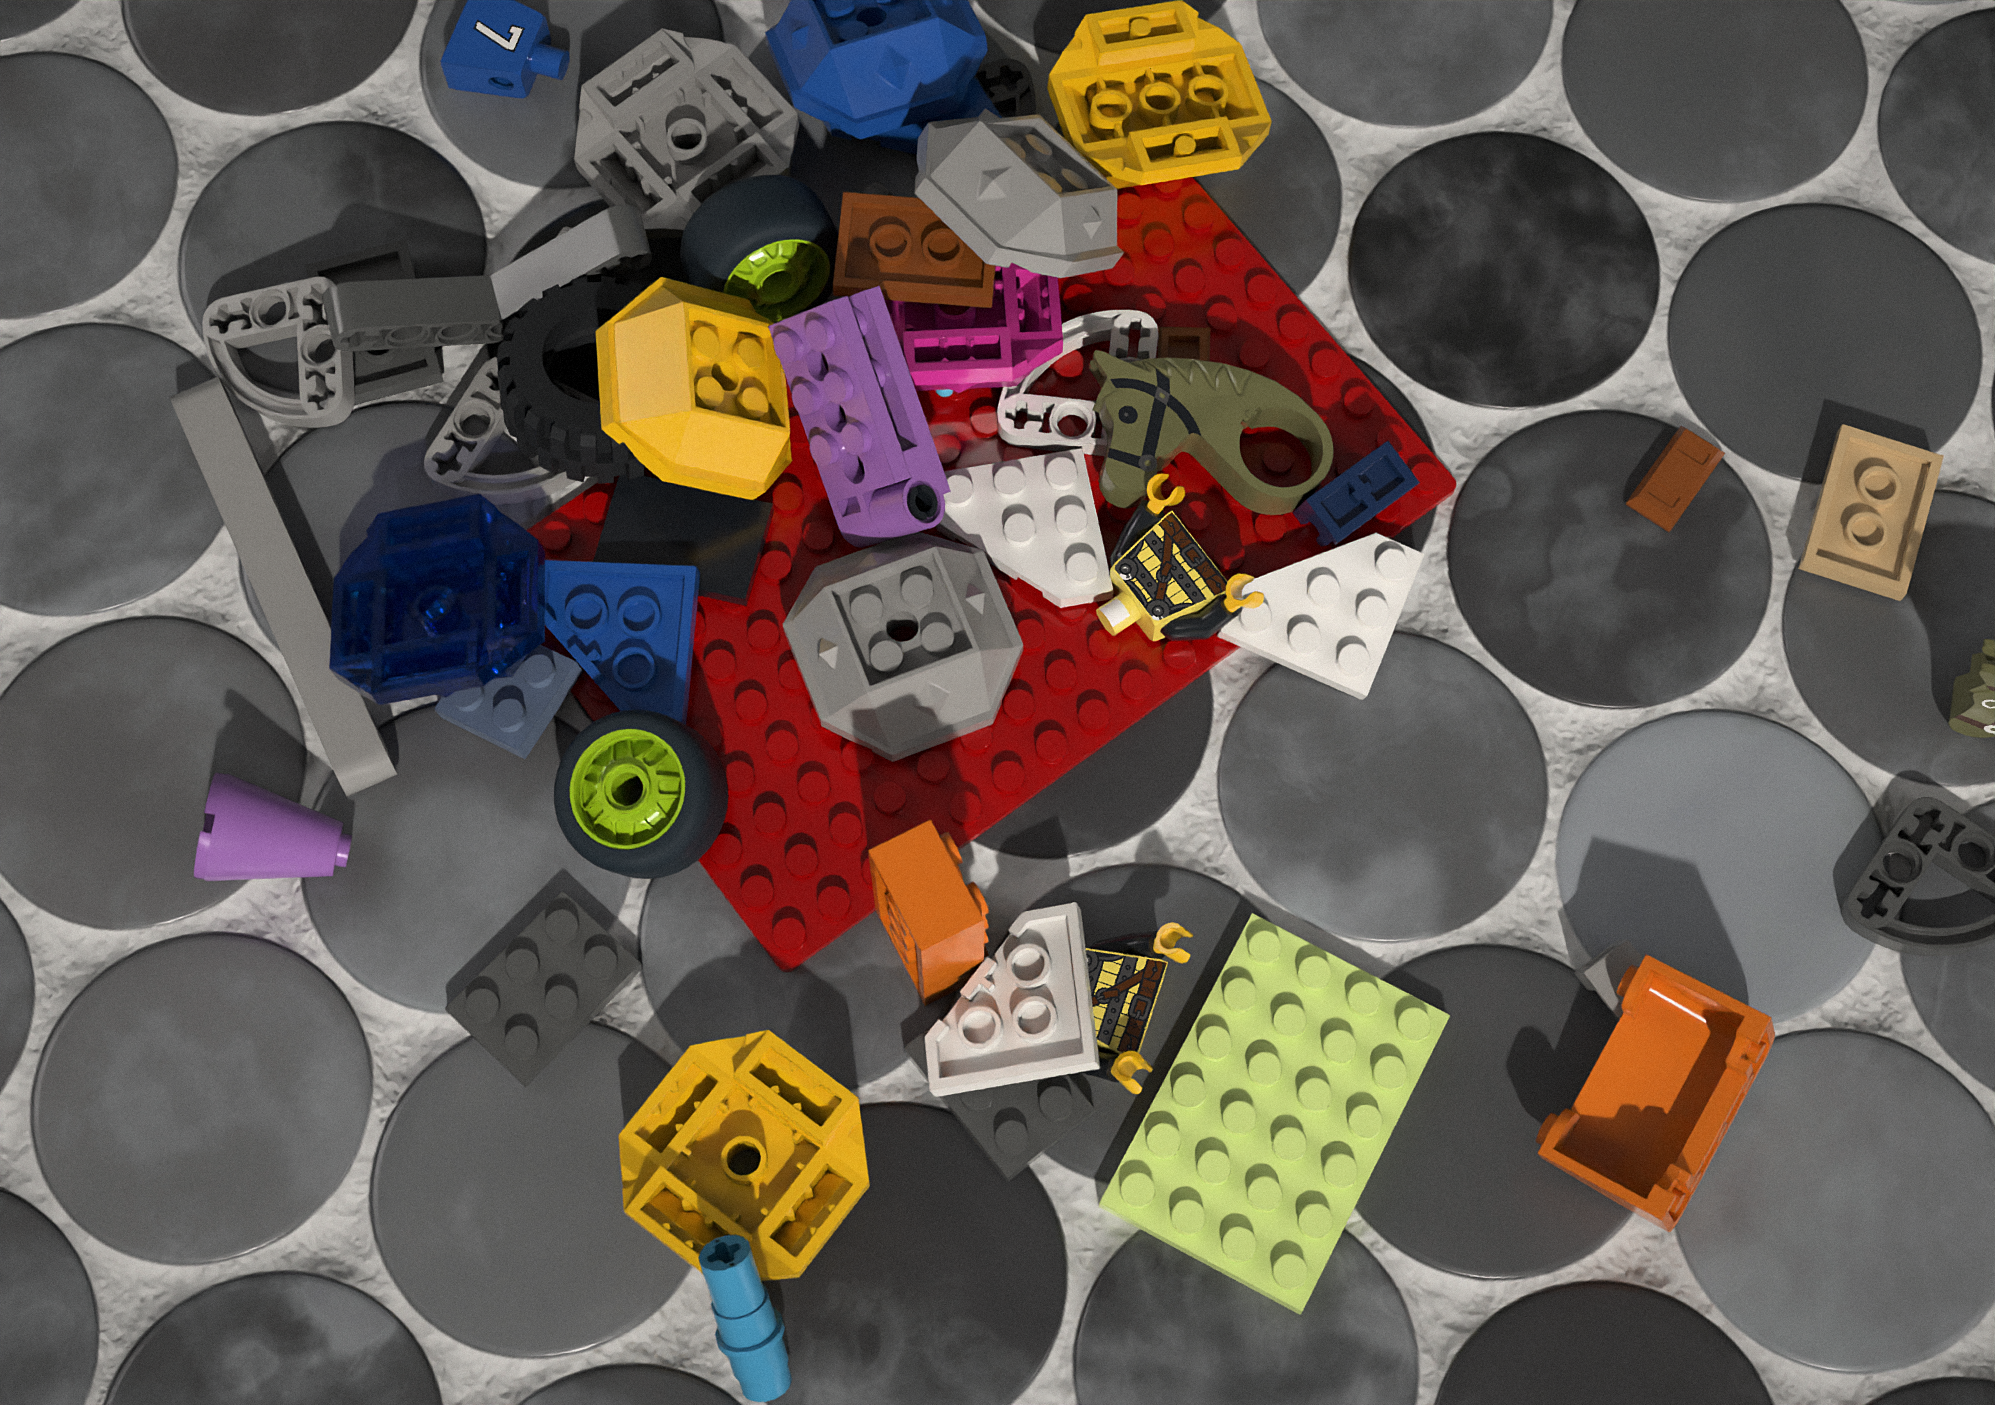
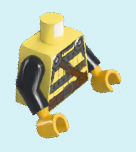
M1157 474L1149 480L1147 494L1150 500H1143L1126 522L1111 554L1110 578L1113 593L1116 597L1099 607L1096 612L1105 629L1113 636L1134 622H1137L1152 641H1158L1165 637L1171 641L1206 640L1236 618L1239 614L1238 608L1254 609L1263 603L1264 594L1258 591L1251 593L1246 599H1243L1242 590L1247 583L1254 580V576L1236 574L1227 581L1173 511L1164 515L1163 508L1165 506L1176 505L1185 496L1183 486H1177L1167 499L1162 496L1161 486L1168 479L1169 474Z
M1171 922L1162 926L1159 931L1117 936L1096 941L1089 948H1086L1100 1069L1083 1071L1084 1074L1111 1082H1120L1132 1094H1139L1143 1088L1131 1077L1139 1069H1146L1149 1072L1153 1070V1067L1139 1052L1168 962L1160 959L1166 955L1177 963L1187 962L1190 954L1181 948L1174 947L1180 938L1193 937L1192 932L1178 923Z

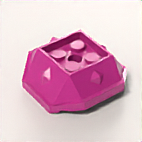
M1011 263L1009 268L996 266L992 308L885 300L916 391L950 389L960 393L970 388L1014 387L1035 368L1063 353L1058 278L1030 272L1014 263Z

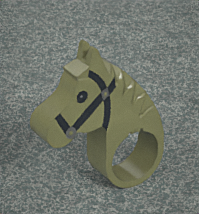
M1096 350L1093 353V360L1089 363V369L1102 389L1092 410L1099 413L1101 424L1107 434V448L1099 474V488L1105 499L1117 507L1130 509L1138 506L1147 496L1149 480L1154 475H1157V472L1168 466L1175 456L1181 452L1191 454L1241 505L1254 512L1266 515H1282L1295 511L1306 499L1315 494L1330 470L1333 460V442L1326 424L1298 395L1276 381L1246 369L1217 362L1185 358H1153L1128 363L1103 351ZM1248 426L1251 429L1276 427L1293 434L1301 441L1309 454L1311 461L1310 479L1292 487H1276L1260 481L1247 469L1242 460L1239 446L1242 430Z

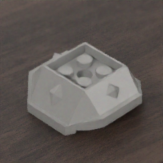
M662 28L581 85L580 115L574 157L576 168L610 207L617 205L637 207L641 214L647 239L682 237L689 219L699 206L715 192L733 182L758 175H782L787 177L791 175L799 128L798 113L734 44L706 38L684 37L683 33ZM687 143L697 144L695 148L689 150L679 148Z
M984 109L979 117L928 122L919 136L917 144L919 172L915 177L914 193L986 264L1009 268L1011 263H1014L1036 274L1065 278L1111 269L1124 252L1117 246V188L1039 114L999 118L992 112Z
M921 532L885 541L815 567L783 623L785 636L821 726L850 741L872 749V752L892 762L992 725L1023 653V642L984 551ZM902 626L912 628L917 633L914 638L905 642L896 641L889 634L895 628Z

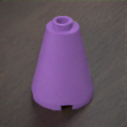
M215 772L204 810L206 817L203 831H200L194 865L195 878L205 881L327 877L333 876L335 866L346 867L352 835L342 833L343 822L231 774Z

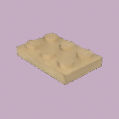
M1842 424L1835 437L1798 569L1901 601L1908 591L1944 456Z

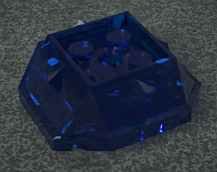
M481 494L378 513L366 530L368 536L349 555L334 577L329 669L339 681L378 705L432 695L447 698L455 691L482 687L490 681L513 677L526 655L545 642V550L538 539L518 523L501 513L494 504Z

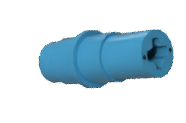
M725 1235L716 1238L704 1246L698 1258L712 1299L711 1307L717 1323L715 1338L718 1348L728 1357L733 1375L739 1381L742 1393L748 1400L767 1402L776 1399L787 1391L792 1382L788 1366L789 1358L782 1338L785 1326L781 1313L772 1307L767 1288L761 1282L749 1241L738 1235Z

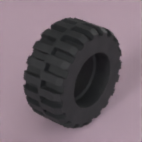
M601 276V282H587V277L572 279L571 286L561 289L559 284L542 291L543 299L537 301L535 298L527 301L519 309L520 319L514 317L506 326L503 332L504 341L499 345L497 354V374L504 423L509 434L517 438L519 449L530 458L538 455L539 466L547 471L556 474L559 469L566 471L567 479L584 482L585 477H597L598 484L614 483L615 476L625 474L628 480L644 475L645 466L639 462L625 443L618 444L601 429L600 403L581 401L568 396L553 384V381L569 366L583 360L597 358L595 331L647 287L630 281L628 286L618 284V278Z

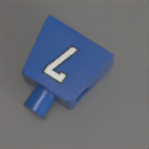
M467 0L440 63L448 88L522 99L530 94L538 74L562 80L569 66L570 54L569 51L550 46L551 36L547 20L540 12L515 0Z

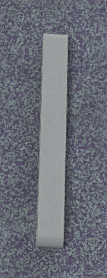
M217 376L171 396L170 400L343 791L349 797L397 775V770L220 377Z

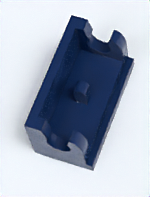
M1386 441L1306 499L1293 514L1300 524L1311 522L1317 528L1320 535L1316 538V542L1320 546L1325 547L1332 541L1336 545L1420 482L1391 443Z

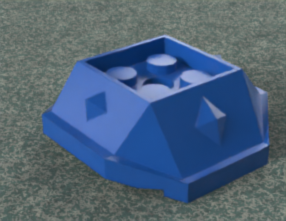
M791 0L780 21L765 32L768 49L794 108L819 120L838 124L841 127V131L860 140L957 111L966 94L965 87L977 73L988 51L986 34L968 0Z

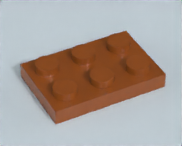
M843 192L833 280L834 296L849 297L880 286L884 300L992 308L996 266L986 264L920 198Z

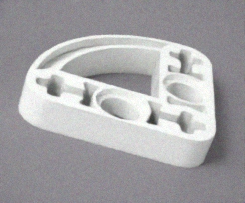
M1138 310L1095 312L1063 323V353L1035 368L1017 386L1003 387L997 410V428L1001 438L1009 445L1061 452L1082 448L1084 454L1105 456L1107 434L1103 426L1101 439L1094 438L1096 418L1100 419L1099 413L1092 410L1096 401L1028 394L1039 376L1055 361L1078 348L1093 343L1110 340L1109 354L1128 363L1156 358L1157 324L1147 313ZM1130 329L1140 330L1141 338L1139 340L1137 358L1127 357ZM1017 412L1027 413L1028 421L1025 423L1024 429L1014 428V421L1012 419H1015ZM1043 413L1050 414L1049 433H1042ZM1067 415H1076L1085 420L1087 429L1079 436L1070 437L1060 432L1057 426L1058 422Z

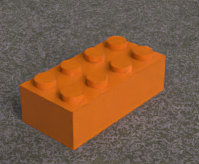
M929 820L868 850L876 913L925 1006L964 987L982 964L984 958L989 956L985 946L989 942L985 929L989 928L985 917L989 913V909L975 882L965 885L958 866L962 863V858L950 834L946 832L939 836L932 821Z

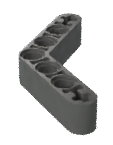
M617 205L601 211L491 275L345 282L327 289L322 295V302L333 346L341 351L502 343L504 341L503 332L509 321L514 317L520 319L519 309L530 299L535 298L537 301L543 299L542 291L557 284L562 289L571 286L572 279L587 277V282H601V276L618 278L619 283L648 266L652 261V252L639 209L632 205Z

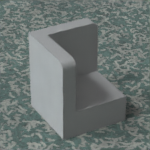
M1628 939L1617 940L1575 971L1574 974L1587 990L1597 992L1619 1021L1623 1014L1622 1002L1624 998L1617 995L1618 986L1630 965L1633 964L1639 967L1643 958Z

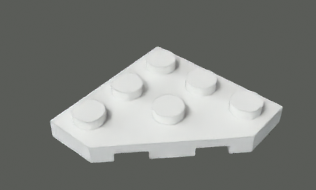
M1082 448L944 472L951 492L943 494L945 512L940 523L936 525L937 531L953 541L958 539L970 547L983 550L991 565L1015 580L1018 577L1043 592L1044 598L1060 608L1113 599V586Z
M1374 533L1257 577L1244 586L1242 596L1243 599H1246L1251 593L1258 591L1264 594L1263 603L1254 609L1238 608V616L1220 629L1217 637L1363 700L1367 697L1424 554L1378 533Z
M1076 902L1021 912L1008 929L1010 935L991 959L988 956L961 989V998L943 1021L938 1019L924 1038L929 1089L935 1097L1100 1069L1081 909Z

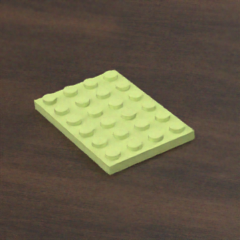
M1252 913L1099 1203V1207L1288 1309L1301 1314L1450 1015Z

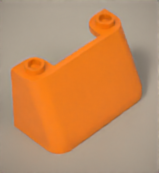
M1646 954L1640 966L1630 965L1621 979L1617 995L1624 998L1622 1002L1623 1014L1571 1109L1565 1108L1559 1116L1551 1112L1538 1132L1536 1143L1542 1145L1537 1153L1540 1158L1667 1232H1671L1685 1211L1766 1060L1775 1039V1031L1770 1016Z

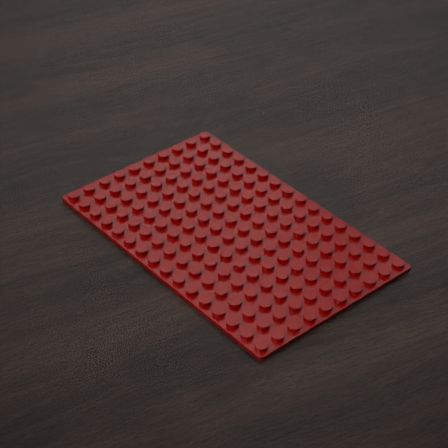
M1193 177L1117 189V246L1124 253L1111 269L1058 278L1062 324L1074 318L1095 312L1138 310L1151 316L1156 322L1157 327L1210 328V362L1246 369L1278 382L1298 395L1326 424L1333 442V460L1329 472L1317 491L1386 441L1391 443L1420 482L1336 545L1332 541L1327 546L1322 547L1316 542V538L1320 534L1311 522L1300 524L1293 512L1282 515H1266L1244 507L1191 454L1187 452L1177 454L1169 465L1157 472V474H1169L1168 479L1161 486V494L1165 499L1170 497L1172 491L1177 486L1184 487L1185 496L1180 503L1173 506H1165L1163 508L1164 515L1173 511L1227 581L1236 574L1251 575L1255 579L1374 533L1391 539L1454 493L1457 485L1455 478ZM1130 329L1127 357L1137 358L1139 340L1141 338L1140 330ZM1110 340L1086 345L1064 355L1039 376L1028 394L1096 401L1102 388L1091 373L1089 363L1093 360V353L1096 350L1109 354ZM1157 341L1156 358H1158V341ZM786 379L792 462L765 493L754 499L773 503L774 513L747 606L698 596L686 725L701 734L714 748L724 767L728 784V807L723 826L712 846L697 861L777 968L782 972H791L876 911L868 850L931 820L939 836L948 832L959 851L1238 650L1240 646L1217 637L1218 632L1206 640L1171 641L1165 637L1158 641H1152L1137 622H1134L1113 636L1105 629L1096 612L1099 607L1111 599L1060 608L1044 598L1043 592L1019 577L1015 580L989 563L1023 642V653L992 725L894 762L872 752L870 748L850 741L822 727L785 636L783 623L815 567L868 547L858 548L851 545L844 539L839 530L817 464L811 455L810 445L799 413L793 404L792 393ZM1003 387L970 388L960 393L954 391L948 397L939 396L935 390L916 391L944 472L1061 451L1016 447L1009 445L1001 438L997 428V410ZM1017 412L1015 419H1012L1014 421V428L1024 429L1025 423L1028 421L1027 413ZM1043 413L1042 433H1049V413ZM1076 415L1063 417L1057 425L1060 432L1070 437L1079 436L1087 429L1085 420ZM1096 418L1094 438L1101 439L1102 424L1100 419ZM1248 426L1242 430L1239 443L1242 460L1247 469L1260 481L1276 487H1292L1310 479L1311 461L1309 454L1301 441L1293 434L1276 427L1251 429ZM1084 454L1110 572L1111 554L1124 525L1138 506L1124 509L1109 503L1099 488V474L1105 456ZM644 467L643 476L659 479L648 468ZM619 476L614 477V483L598 484L597 482L485 557L480 564L484 577L532 641L574 661L576 660L533 612L538 561L593 562ZM1148 494L1144 500H1150ZM936 526L923 531H919L921 533L953 541L952 539L937 531ZM956 539L955 541H953V542H956V543H960V544L966 545L965 543L961 542V541L958 540V539ZM902 626L892 630L889 636L896 641L905 642L914 638L917 633L912 628ZM581 667L583 672L571 689V693L594 722L606 715L619 712L620 710Z

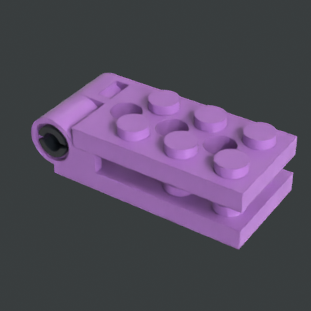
M880 286L849 297L845 296L768 326L774 342L775 353L781 362L792 393L793 404L799 413L811 455L817 464L835 519L844 539L855 547L865 548L938 525L945 512L943 494L951 492Z

